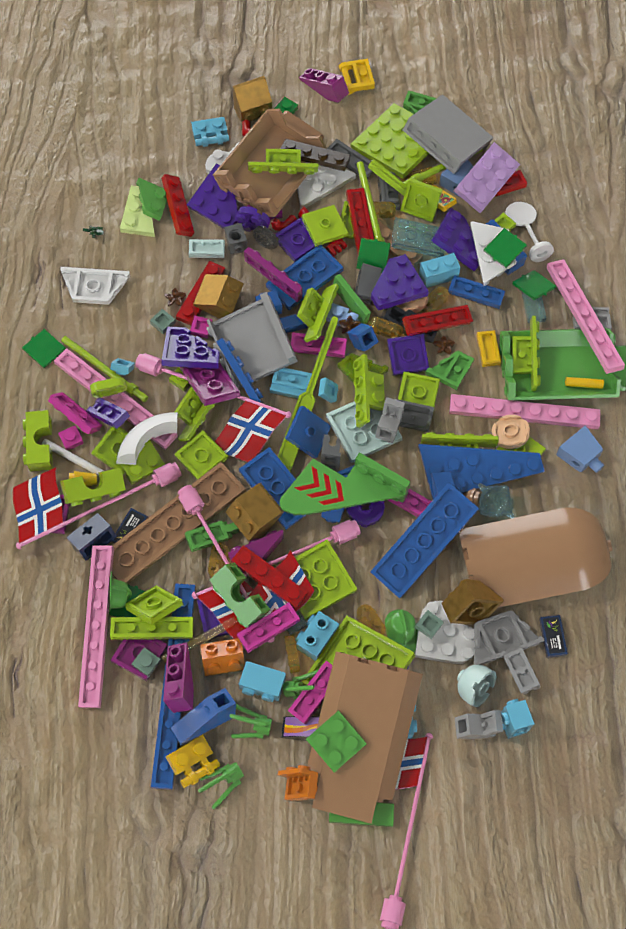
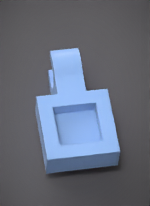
M332 303V308L326 318L327 322H330L331 318L336 316L338 318V326H340L339 320L347 321L349 315L353 317V322L359 321L358 314L349 313V308Z

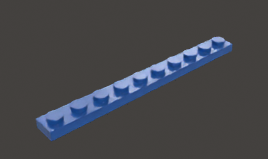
M175 583L174 595L182 599L183 606L173 611L171 617H193L194 598L192 593L196 591L195 585ZM190 639L168 640V646L188 643L189 647ZM165 665L151 788L173 790L175 773L166 756L178 748V740L170 728L181 719L182 711L173 713L163 701Z

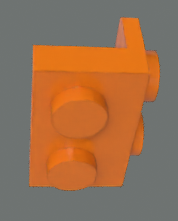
M238 638L200 645L205 676L244 670L245 662L242 643Z
M298 765L297 768L286 767V770L278 771V776L287 778L284 799L289 801L315 799L318 789V772L311 771V767Z

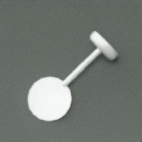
M525 202L510 204L506 208L505 214L516 222V226H525L535 244L529 251L530 259L533 262H541L548 259L554 251L552 244L547 241L538 242L530 226L535 221L537 215L534 207Z

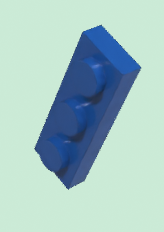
M454 275L448 293L500 309L505 291L488 285L484 286L482 283Z

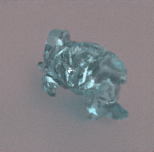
M481 483L478 484L482 492L479 498V512L481 515L514 518L512 510L515 503L510 496L508 486L503 485L500 487L495 485L488 487Z

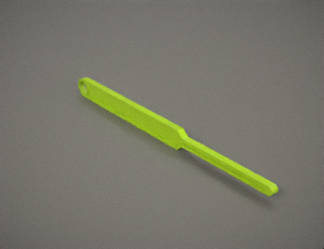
M336 316L331 318L306 392L298 397L285 437L300 406L306 407L311 412L315 404L313 392L338 324ZM284 437L278 458L291 473L299 448Z

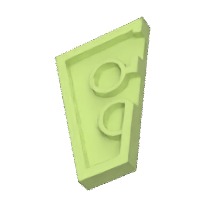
M131 185L120 225V232L155 237L153 219L143 214L139 186Z

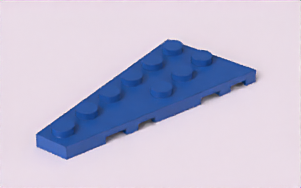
M418 444L432 500L434 497L431 473L451 472L455 488L464 493L473 488L480 489L545 472L540 453Z

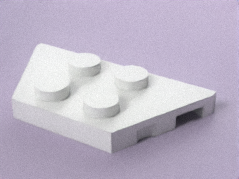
M319 165L318 172L307 175L297 188L300 209L309 207L356 179V174L347 169L344 172Z
M472 221L470 226L482 281L485 286L489 284L490 280L496 276L499 277L505 270L516 265V259L507 268L497 261H493V258L486 254L483 249L504 228Z
M72 267L60 268L74 303L109 305L130 278L129 271Z

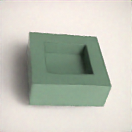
M163 309L150 319V324L162 334L166 333L167 327H172L176 323L175 318Z
M427 610L415 628L432 640L444 621Z
M143 648L133 661L132 666L147 677H150L160 664L161 659L146 648Z

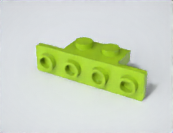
M266 149V162H248V171L253 173L269 171L272 174L279 172L296 174L297 172H304V174L312 175L318 172L319 167L317 163H301V149Z
M337 283L325 288L322 295L313 287L307 289L297 314L309 327L304 338L306 343L317 340L321 336L322 328L327 321V315L337 295L336 292L339 287Z
M532 316L530 320V336L512 337L513 374H531V391H536L537 386H540L541 382L540 375H537V368H540V357H537V350L540 349V340L536 336V333H539V321H536V316Z
M362 354L353 364L355 377L354 401L356 403L355 419L356 427L358 428L370 422V409L382 411L385 403L384 375L368 371V358L366 354Z
M192 386L174 411L178 412V417L187 424L178 437L180 441L193 439L197 428L205 421L206 414L215 406V404L204 406Z
M429 432L422 434L421 444L466 448H495L499 441V437L492 434L477 436L470 433L464 435L446 433L444 435Z

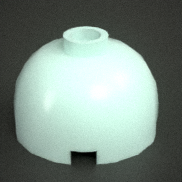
M471 665L465 670L460 671L457 677L460 697L473 707H479L490 695L486 693L489 687L493 688L495 685L496 672L484 665Z

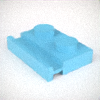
M289 368L274 372L270 393L298 399L300 394L306 392L312 373Z

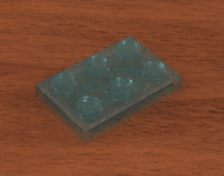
M395 217L392 248L433 257H442L445 254L442 248L431 241L438 229L437 226Z

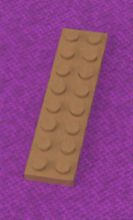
M222 462L192 484V487L196 488L204 502L203 510L200 513L206 523L246 492V488ZM179 495L112 545L114 547L112 575L117 580L129 584L186 539L185 532L203 526L197 514H187L178 498Z

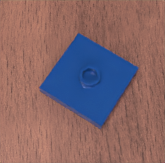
M300 406L285 439L314 459L318 457L323 445L324 434L328 435L331 425L306 407Z

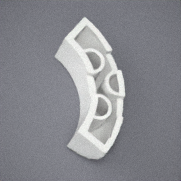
M178 412L163 413L149 417L131 429L120 446L116 464L136 465L138 455L149 439L164 434L177 433Z

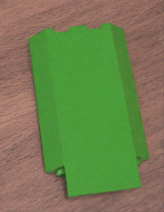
M604 328L613 345H615V334L609 328ZM581 329L539 330V333H536L537 339L540 340V349L537 350V357H540V368H537V375H540L541 382L540 386H537L536 391H531V374H513L512 337L530 336V330L500 331L499 350L500 355H502L501 368L502 377L505 378L504 395L507 400L619 397L620 391H626V345L614 346L625 364L624 370L606 374ZM566 377L604 380L603 389L565 386Z

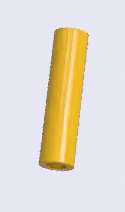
M566 377L565 386L603 389L604 380Z

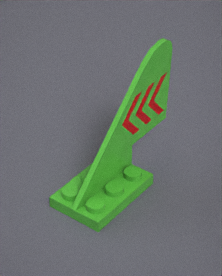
M360 452L355 458V465L347 477L312 459L280 499V507L284 512L293 515H310L388 499L404 503L408 495L410 481Z

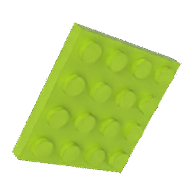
M395 103L351 143L353 150L371 161L373 159L376 160L387 170L403 179L429 154L403 131L409 117L414 114Z
M346 615L308 673L319 670L325 661L333 665L336 651L403 669L408 668L416 655L413 651ZM314 676L302 680V683L307 686Z

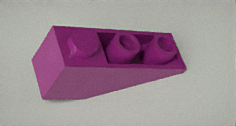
M309 68L299 77L302 82L327 100L339 103L349 94L342 75Z
M277 530L271 531L266 537L251 540L245 547L266 561L284 539L283 530L278 532ZM236 546L228 552L230 563L241 546Z
M188 643L168 646L163 701L173 713L193 710L194 686Z

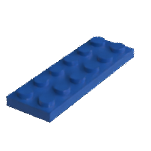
M448 482L370 572L401 599L476 514L479 508Z

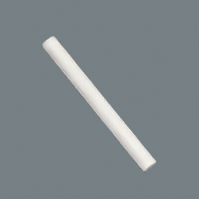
M44 439L42 445L49 444L52 451L84 469L96 473L97 476H99L98 472L104 471L48 439Z

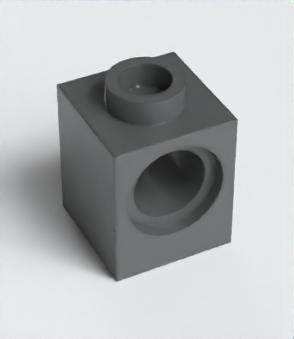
M242 224L224 227L230 254L242 253L246 250L247 239Z

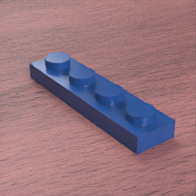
M224 338L216 341L249 398L263 403L261 391L259 388H254L252 384L254 380L250 373H245L242 368L244 363L239 356L236 357L233 353L235 348L231 341H226Z

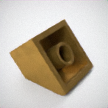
M265 76L233 86L234 109L241 123L244 120L252 121L259 118L267 109H273Z
M206 274L193 306L221 319L233 313L244 283L228 275Z
M258 483L238 497L226 511V514L248 541L255 538H263L284 513L261 483Z
M464 579L448 594L441 604L450 623L474 625L478 621L487 619L504 600L480 580Z

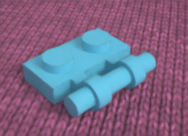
M225 117L191 122L196 146L203 145V147H207L209 144L218 143L220 145L223 142L229 141Z

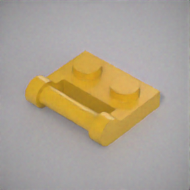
M368 58L339 64V70L342 72L349 90L348 95L356 91L375 89V82ZM351 69L353 70L354 77L356 80V83L353 84L351 83L350 75L348 72V70Z

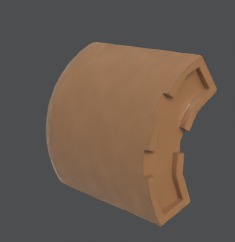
M560 508L463 528L459 532L468 578L480 580L502 597L504 602L499 607L586 590L602 582L611 570V541L606 540L599 520L590 512L579 508Z

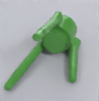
M318 670L302 676L292 677V681H285L283 684L285 697H294L296 700L302 691L313 690V685L304 686L300 681L315 676Z
M236 704L237 710L256 718L251 719L230 714L229 717L254 724L253 730L257 732L232 734V738L257 737L263 739V735L269 736L272 719Z
M236 762L231 765L227 764L215 770L213 774L200 778L202 781L222 773L220 777L198 789L199 793L224 779L228 784L232 782L230 787L213 804V810L221 804L235 787L241 784L239 779L244 777V774Z

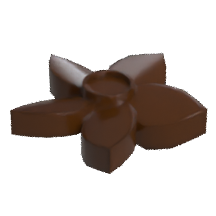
M174 288L172 294H164L169 299L168 307L174 303L182 306L181 300L185 298L186 293L178 292Z
M351 315L348 316L347 321L339 320L340 326L343 327L342 334L360 325L361 322H353Z
M443 335L441 341H433V344L438 347L437 354L444 351L446 354L451 355V347L454 346L455 342L452 340L447 341Z

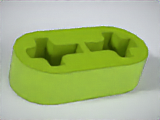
M115 377L92 383L90 390L93 397L101 398L122 393L127 390L125 378Z

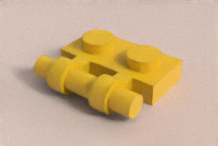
M204 735L199 736L166 756L175 775L181 772L185 774L186 777L180 780L184 788L190 784L195 785L199 782L200 778L213 774L214 770L220 767L217 759L209 762L206 758L213 754ZM199 762L202 768L195 772L192 771L191 766Z

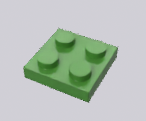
M339 710L306 738L333 772L337 771L367 744Z

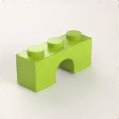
M49 410L25 412L26 419H23V430L26 431V436H23V446L26 448V454H23L24 465L28 466L30 472L53 469V452L50 445L37 444L41 437L52 435V417Z
M121 467L98 472L100 483L95 489L86 487L83 476L60 481L65 504L71 503V506L83 504V500L86 499L94 502L102 500L103 495L109 494L110 498L121 495L120 491L126 490Z

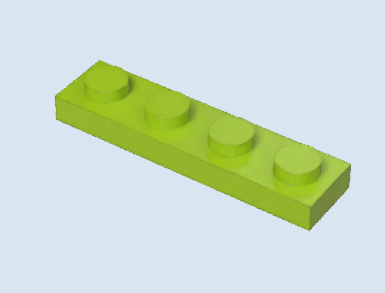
M111 617L110 638L111 640L193 639L194 619L193 617H163L151 625L139 617Z

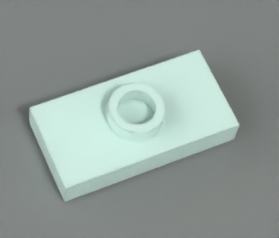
M189 239V258H225V240Z

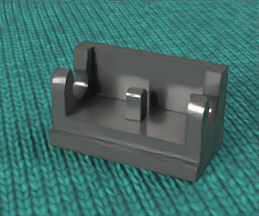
M378 176L381 211L400 210L398 191Z
M363 263L358 273L355 293L365 305H371V293L381 276L382 268Z
M397 399L405 403L400 427L429 433L434 407Z
M324 434L321 463L338 472L341 453H339L340 439L337 438L335 446H330V435Z

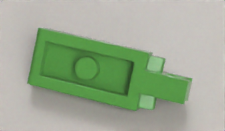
M221 520L208 525L218 544L228 541L232 538V535L239 533V529L234 522L227 524L226 521L222 522ZM204 526L187 531L184 534L191 552L214 545Z

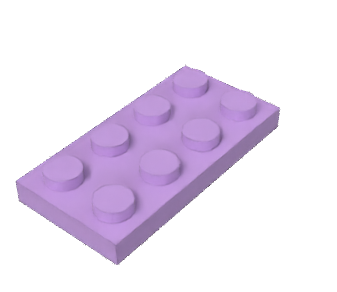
M494 142L459 183L454 192L481 213L520 164Z

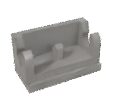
M522 647L503 655L521 694L525 695L531 690L540 689L538 679Z

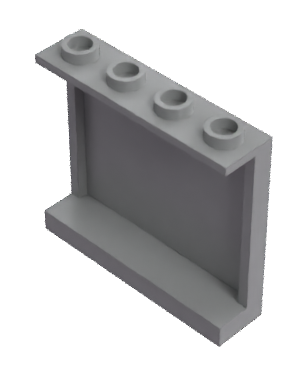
M443 94L409 117L403 128L406 134L453 174L458 172L461 165L482 148L486 150L494 138Z
M267 292L260 294L261 300L214 322H211L209 319L207 320L209 325L207 331L210 337H214V348L220 351L222 357L220 363L224 369H227L229 377L238 389L243 386L216 342L221 338L231 341L235 348L233 353L236 357L239 356L244 363L242 368L245 373H250L254 382L298 362L272 299Z

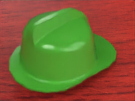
M112 571L110 576L109 612L111 609L124 608L126 602H129L132 596V591L128 588L127 583L113 579Z
M397 609L391 611L385 619L387 638L413 652L416 650L418 635L414 616L408 611Z

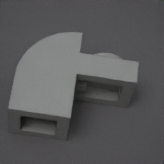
M386 398L375 438L391 443L394 442L404 413V402Z
M493 710L483 714L468 713L455 717L457 739L490 738L496 736L497 733L503 732L501 710Z

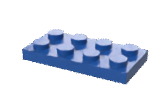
M319 245L283 270L292 281H296L301 285V300L296 302L270 280L266 283V288L269 291L276 290L281 303L288 310H291L303 301L307 289L313 287L317 291L336 275L343 272V266L322 245Z
M270 447L239 468L240 474L251 487L261 483L279 506L281 497L296 480ZM284 512L278 521L287 530L306 515H293Z

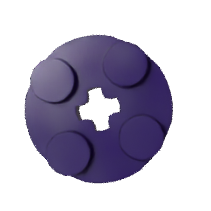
M248 206L240 207L237 210L235 220L242 224L244 231L251 232V230L263 234L267 232L271 222L267 214L263 212L261 215L257 213L258 209Z
M384 500L368 503L369 510H362L361 505L346 507L347 515L351 521L355 520L362 527L374 525L383 517L385 509Z

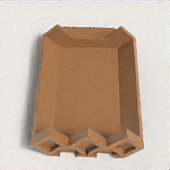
M267 109L219 166L213 176L221 190L226 193L230 191L237 196L236 200L245 206L251 205L258 209L257 213L262 215L264 212L269 217H275L306 178L307 174H304V172H297L296 174L279 172L272 174L269 171L253 173L248 171V162H266V149H280L285 139L327 149L323 142L324 136L289 111L282 113L280 109Z
M336 651L317 729L339 710L367 744L335 772L330 769L312 747L307 766L311 767V771L318 772V789L312 808L372 824L376 803H383L384 799L393 800L423 674Z

